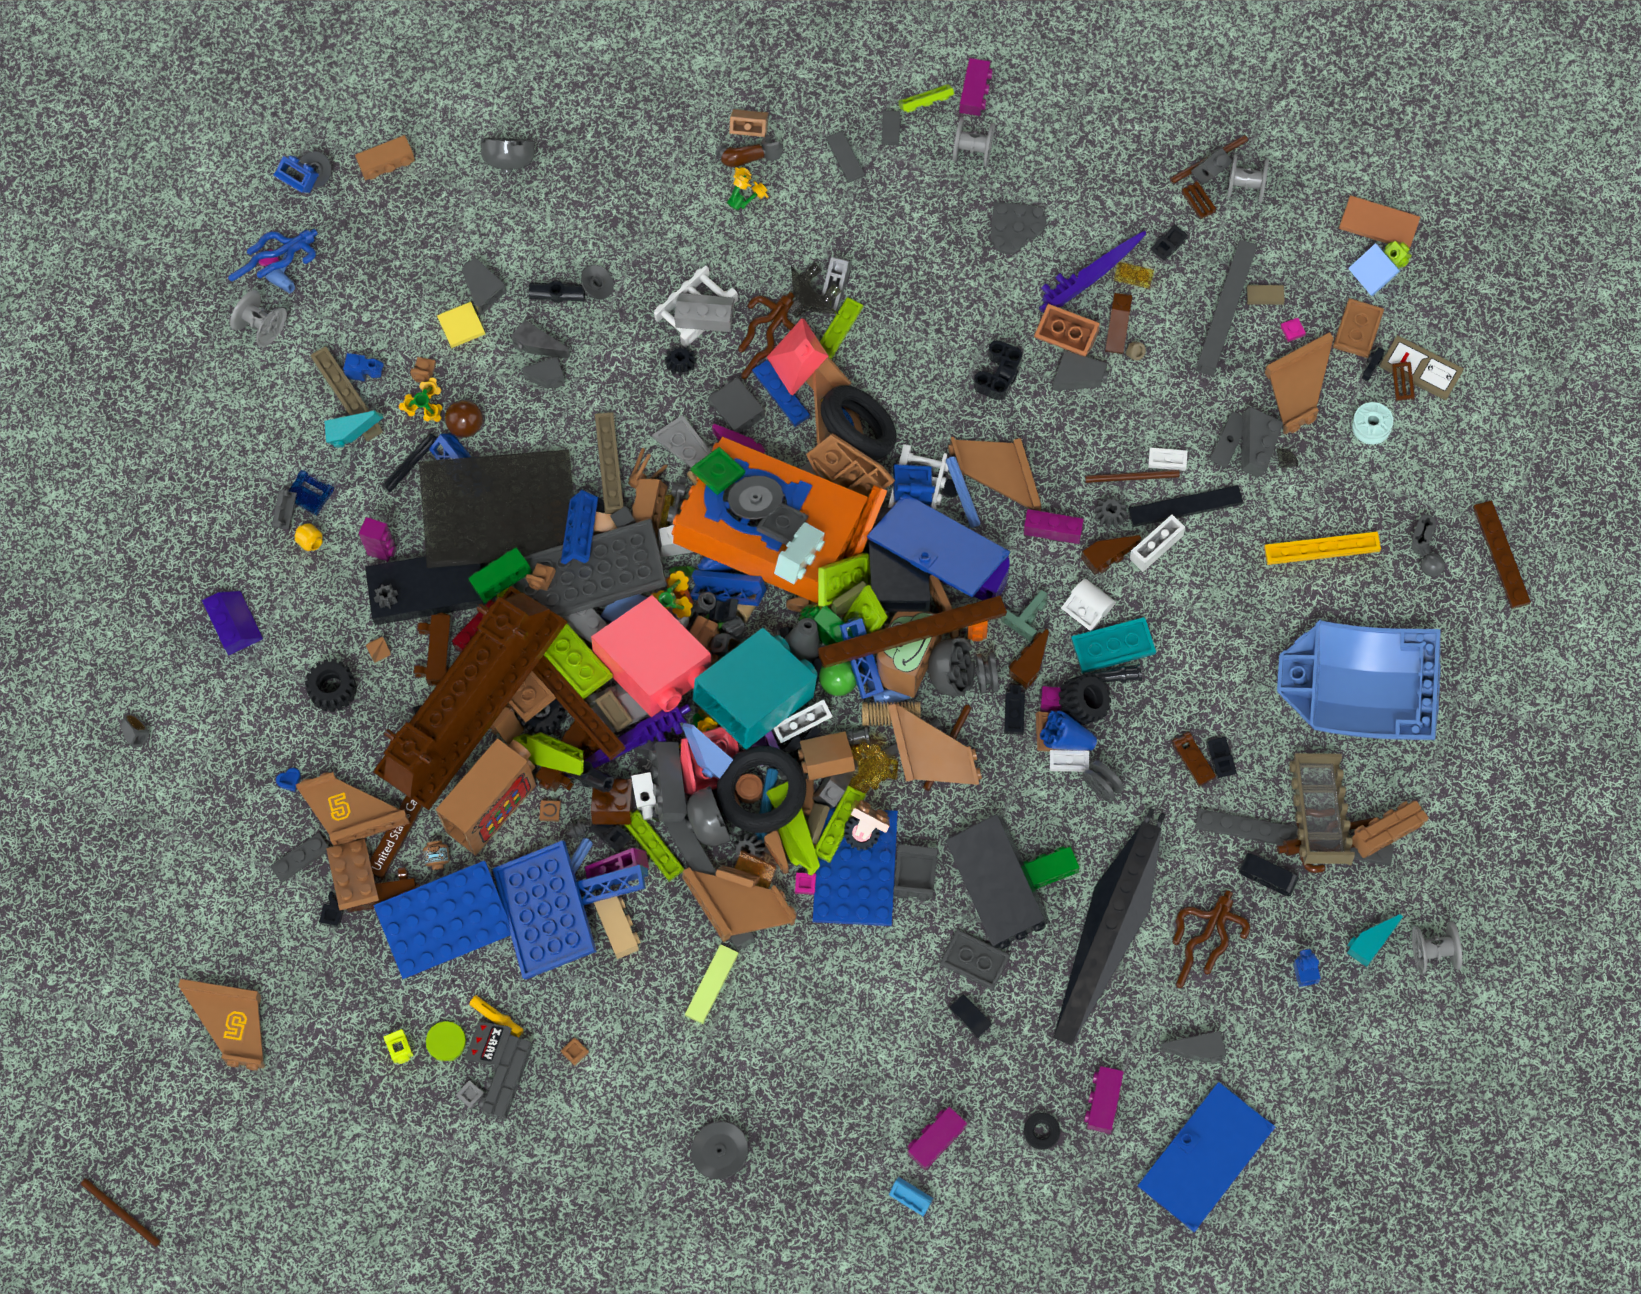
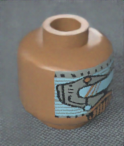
M442 841L428 842L427 846L423 848L424 864L432 867V870L444 869V865L450 861L448 846L443 844Z

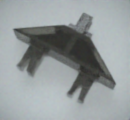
M814 262L803 274L791 266L793 295L796 299L789 308V312L796 318L808 310L815 313L840 315L831 306V302L842 290L833 283L826 293L822 295L811 285L812 279L822 271Z

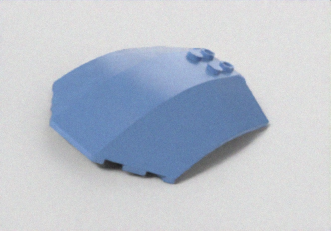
M1320 619L1310 631L1305 632L1288 650H1284L1279 655L1277 692L1314 730L1364 738L1435 740L1439 712L1441 630L1360 627L1325 622Z

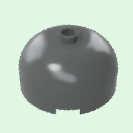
M481 138V156L489 166L501 169L503 173H512V170L523 169L532 162L535 154V141L510 138Z
M948 638L940 641L935 645L929 657L928 672L930 680L940 693L947 696H965V692L971 690L973 685L975 661H971L969 651L972 648L964 638ZM960 669H967V672H960Z
M711 787L703 788L692 794L686 807L689 820H686L689 831H694L697 839L707 846L715 847L730 842L729 832Z

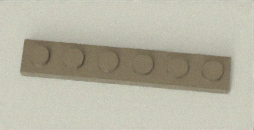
M326 346L310 355L349 416L369 412V409ZM376 423L362 435L368 442L383 433L379 424Z
M613 412L595 414L605 514L615 513L624 507Z

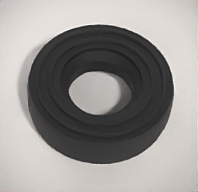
M1036 1113L1030 1116L1024 1125L1025 1140L1031 1147L1038 1150H1046L1053 1147L1060 1137L1058 1121L1047 1113ZM1036 1125H1047L1050 1129L1049 1136L1045 1139L1036 1137L1034 1134Z

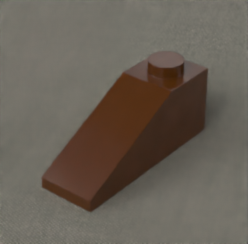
M1114 293L1105 352L1124 353L1133 295Z

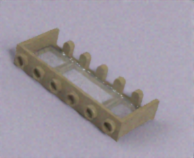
M1295 753L1293 761H1290L1289 769L1290 773H1293L1291 786L1292 789H1295L1293 803L1294 806H1297L1295 820L1296 823H1299L1297 836L1298 840H1301L1299 853L1300 857H1303L1304 865H1352L1355 852L1350 851L1353 840L1352 837L1348 836L1350 820H1346L1348 803H1344L1346 787L1342 786L1344 771L1340 770L1339 767L1342 754Z

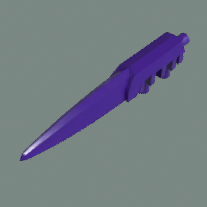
M1146 231L1130 238L1079 271L1078 278L1072 274L1067 280L1060 273L1056 276L1060 284L1054 290L1048 284H1044L1041 287L1045 292L1042 298L1044 304L1039 307L1040 311L1044 313L1048 304L1060 308L1100 279L1146 235Z
M689 704L681 708L676 706L669 712L662 710L618 737L626 749L615 758L638 746H643L648 740L653 742L655 740L654 737H657L658 742H665L666 739L663 732H671L672 727L676 734H681L683 729L680 723H687L684 715L692 711ZM599 749L584 761L590 762L596 768L610 760Z

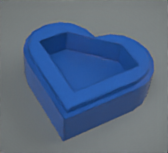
M290 768L286 773H280L276 777V783L282 789L296 792V784L301 780V773L296 768Z

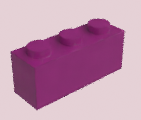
M969 58L959 113L981 116V111L985 110L987 100L984 97L989 94L990 84H987L988 79H992L993 69H990V61Z
M1027 509L1023 535L1080 544L1084 519Z
M365 517L358 534L367 555L389 562L390 557H393L396 553V545L388 525Z
M1100 1066L1099 1072H1094L1092 1083L1096 1084L1095 1091H1090L1088 1103H1092L1090 1111L1086 1110L1084 1122L1088 1123L1087 1129L1111 1134L1124 1071Z
M950 1107L946 1111L942 1109L935 1117L937 1120L932 1125L929 1123L922 1130L921 1133L923 1135L918 1140L915 1138L908 1145L907 1155L924 1171L967 1128V1123Z

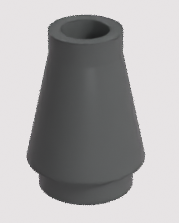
M709 592L701 593L694 605V610L697 613H703L713 609L716 604L715 596Z

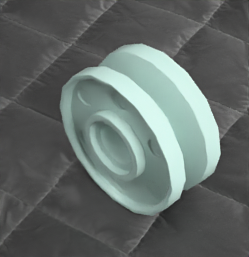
M1365 403L1354 414L1352 423L1354 435L1365 444L1374 445L1382 443L1391 433L1393 416L1391 411L1381 403ZM1369 422H1375L1376 425H1371Z

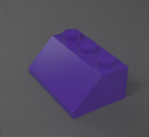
M241 591L218 592L202 600L228 656L263 640Z

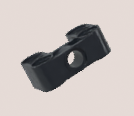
M995 340L989 345L988 356L992 362L999 364L995 375L986 371L977 372L974 376V389L976 392L987 397L1003 400L1015 382L1022 364L1023 354L1018 347ZM994 350H999V351H1001V352H1000V353H994L993 351H994ZM1011 357H1016V358H1018V359H1017V360H1012V359H1010V358H1011ZM979 381H985L986 383H985V384H980V383H978V382H979ZM1000 387L1003 390L997 391L996 388Z

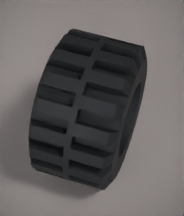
M328 659L324 660L323 664L318 662L316 663V668L312 666L310 669L311 674L307 673L305 686L317 708L321 707L322 711L329 709L330 712H335L334 709L336 708L338 711H341L344 705L348 707V701L353 702V694L356 695L357 692L355 688L357 684L349 667L345 666L341 661L337 663L334 659L331 662ZM332 678L341 680V684L336 691L331 693L321 691L325 681Z
M1090 673L1066 680L1060 688L1062 692H1059V705L1062 706L1061 711L1067 713L1081 725L1102 720L1103 717L1107 716V711L1111 707L1109 705L1111 703V698H1109L1110 691L1107 690L1106 683H1103V679L1100 677L1097 678V675H1091Z

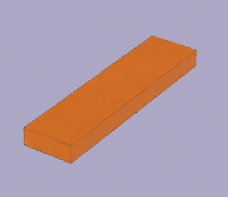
M875 485L873 486L846 551V557H852L863 552L868 540L867 535L872 530L887 490Z

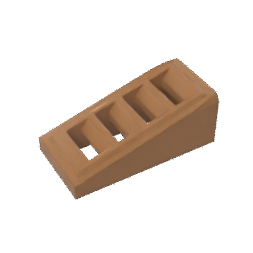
M775 830L764 837V844L783 874L786 875L789 873L788 862L779 833Z

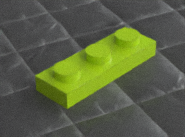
M946 84L899 100L898 104L904 112H912L916 110V107L922 105L926 107L932 105L934 101L947 100L950 98L949 96L954 95V91L950 85Z

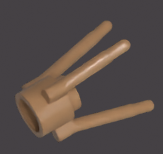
M645 448L641 449L633 472L628 479V484L634 489L638 486L639 479L647 478L642 472L651 457L650 454H647L638 471ZM665 464L649 479L658 477L667 468V465Z

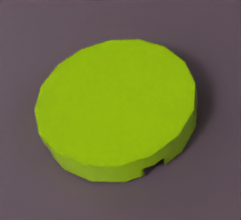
M439 1022L431 1027L427 1033V1050L438 1061H453L465 1050V1033L454 1022Z

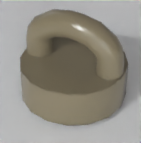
M1138 341L1130 343L1126 350V356L1136 361L1142 359L1146 352L1145 345Z

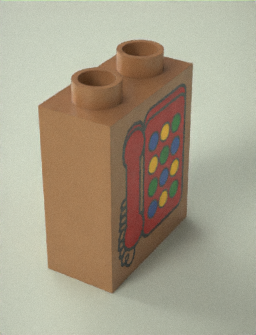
M497 738L435 809L446 833L475 856L536 787L532 775L535 766L528 759L531 754L515 740L507 746Z

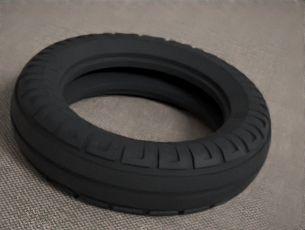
M848 385L837 386L824 396L820 411L823 423L830 434L833 433L873 460L884 458L895 446L897 434L894 423L889 414H887V411L872 396L861 389ZM842 406L859 414L869 424L876 439L865 436L853 427L844 415Z
M771 746L750 747L732 757L733 761L722 777L718 778L717 800L725 817L738 828L753 833L772 832L790 823L801 810L806 797V779L798 762L787 752ZM760 765L773 766L782 771L788 779V792L784 801L776 809L767 813L757 814L744 810L735 799L737 781L750 768Z

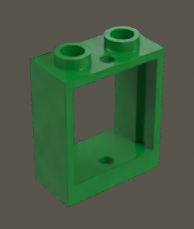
M807 605L802 609L798 620L800 621L804 618L814 620L817 624L820 641L825 646L844 641L839 626L844 624V622L827 606ZM847 627L848 636L853 638L851 628Z

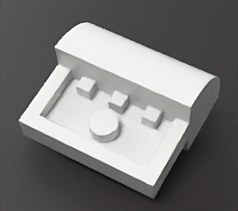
M1084 579L1072 590V594L1061 609L1088 630L1093 631L1101 619L1106 617L1116 604V601L1089 580Z

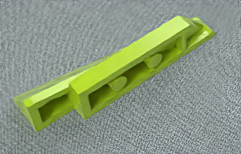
M541 732L532 736L526 733L513 738V740L520 743L530 752L531 756L528 759L533 764L576 775L583 773L584 759L582 750Z
M788 782L766 792L775 809L784 801L787 795ZM801 808L797 816L790 823L777 831L790 862L795 866L801 864L807 869L809 875H813L820 867Z

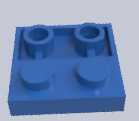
M894 464V503H897L899 498L906 493L924 504L931 505L932 493L934 494L935 486H932L931 467Z

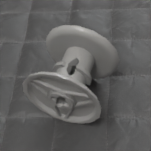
M960 117L953 149V162L957 160L960 149L968 150L971 154L974 152L984 153L983 164L987 168L993 144L995 123L990 125L988 135L977 134V131H974V133L963 131L964 119Z
M1234 153L1227 199L1231 197L1233 186L1245 187V190L1253 188L1259 189L1258 202L1261 204L1267 180L1269 158L1264 162L1263 171L1251 170V167H1248V169L1237 168L1238 157Z
M253 290L245 294L237 303L230 318V326L234 330H240L250 324L251 328L258 329L256 334L258 346L266 347L282 331L287 319V311L285 308L278 307L267 314L264 308H259L261 304L260 293Z
M1451 920L1447 924L1445 937L1433 935L1430 939H1424L1421 929L1416 925L1413 926L1412 948L1416 967L1421 975H1424L1427 970V959L1433 958L1441 960V957L1449 956L1453 967L1457 970L1461 969V942L1454 921ZM1432 941H1440L1441 943H1439L1438 945H1435V944H1432L1431 942H1432Z

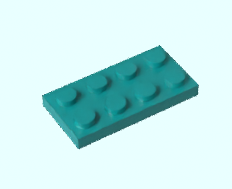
M1145 617L1071 636L1082 674L1156 654Z

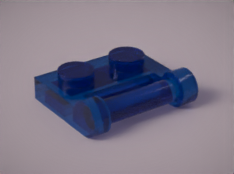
M301 470L288 492L297 493L295 505L317 516L333 493L334 487L309 476L306 471ZM305 481L323 491V494L320 496L302 486L303 482Z

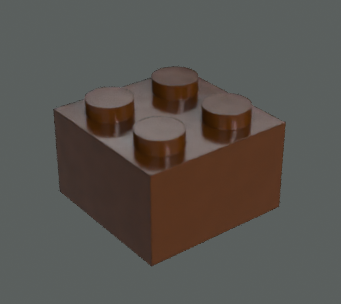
M614 779L613 788L609 792H602L592 787V824H632L634 796L632 779Z

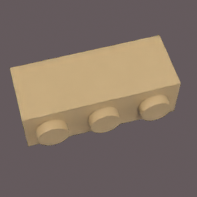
M616 896L594 902L616 958L619 959L638 951L637 944L641 942L637 933H632L630 926H633L629 914L626 916L623 909L626 907L622 897L618 898Z

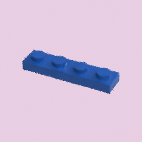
M768 360L752 369V373L794 427L810 418V414L796 396L790 395Z

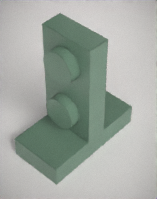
M1041 589L1019 618L1006 609L1007 614L1001 617V621L1032 643L1037 635V630L1030 625L1037 617L1035 614L1039 610L1042 611L1048 604V594Z

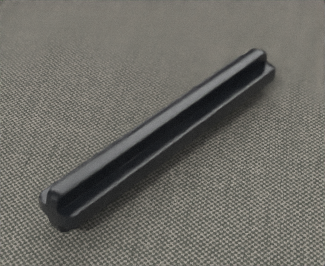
M431 433L428 434L382 485L386 491L391 492L421 460L436 441V436Z

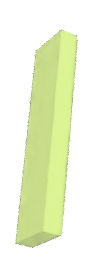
M720 944L685 1013L686 1017L704 1024L738 956V952Z

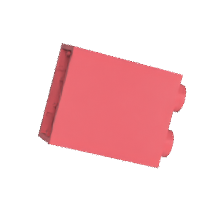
M653 595L591 636L593 653L611 671L614 680L651 717L661 710L669 712L678 706L682 696L691 689H694L695 678L711 667V653Z

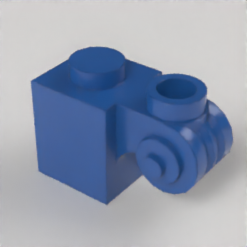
M347 353L343 370L348 379L365 381L366 374L371 378H380L384 364L375 359H366L364 355Z
M1311 949L1300 951V956L1293 963L1298 986L1318 984L1321 979L1318 970L1319 960L1312 953Z

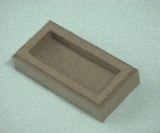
M1247 285L1246 287L1247 304L1284 305V285Z
M611 689L595 700V703L617 733L633 722Z
M815 803L807 822L813 844L818 843L830 809L828 806Z

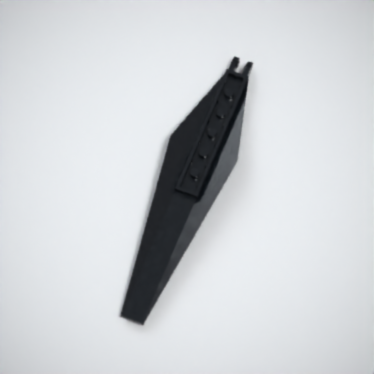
M1152 808L1149 809L1145 821L1141 823L1094 888L1053 1037L1071 1046L1150 911L1161 825L1166 815L1164 813L1159 815L1156 826L1149 824L1154 815V809Z

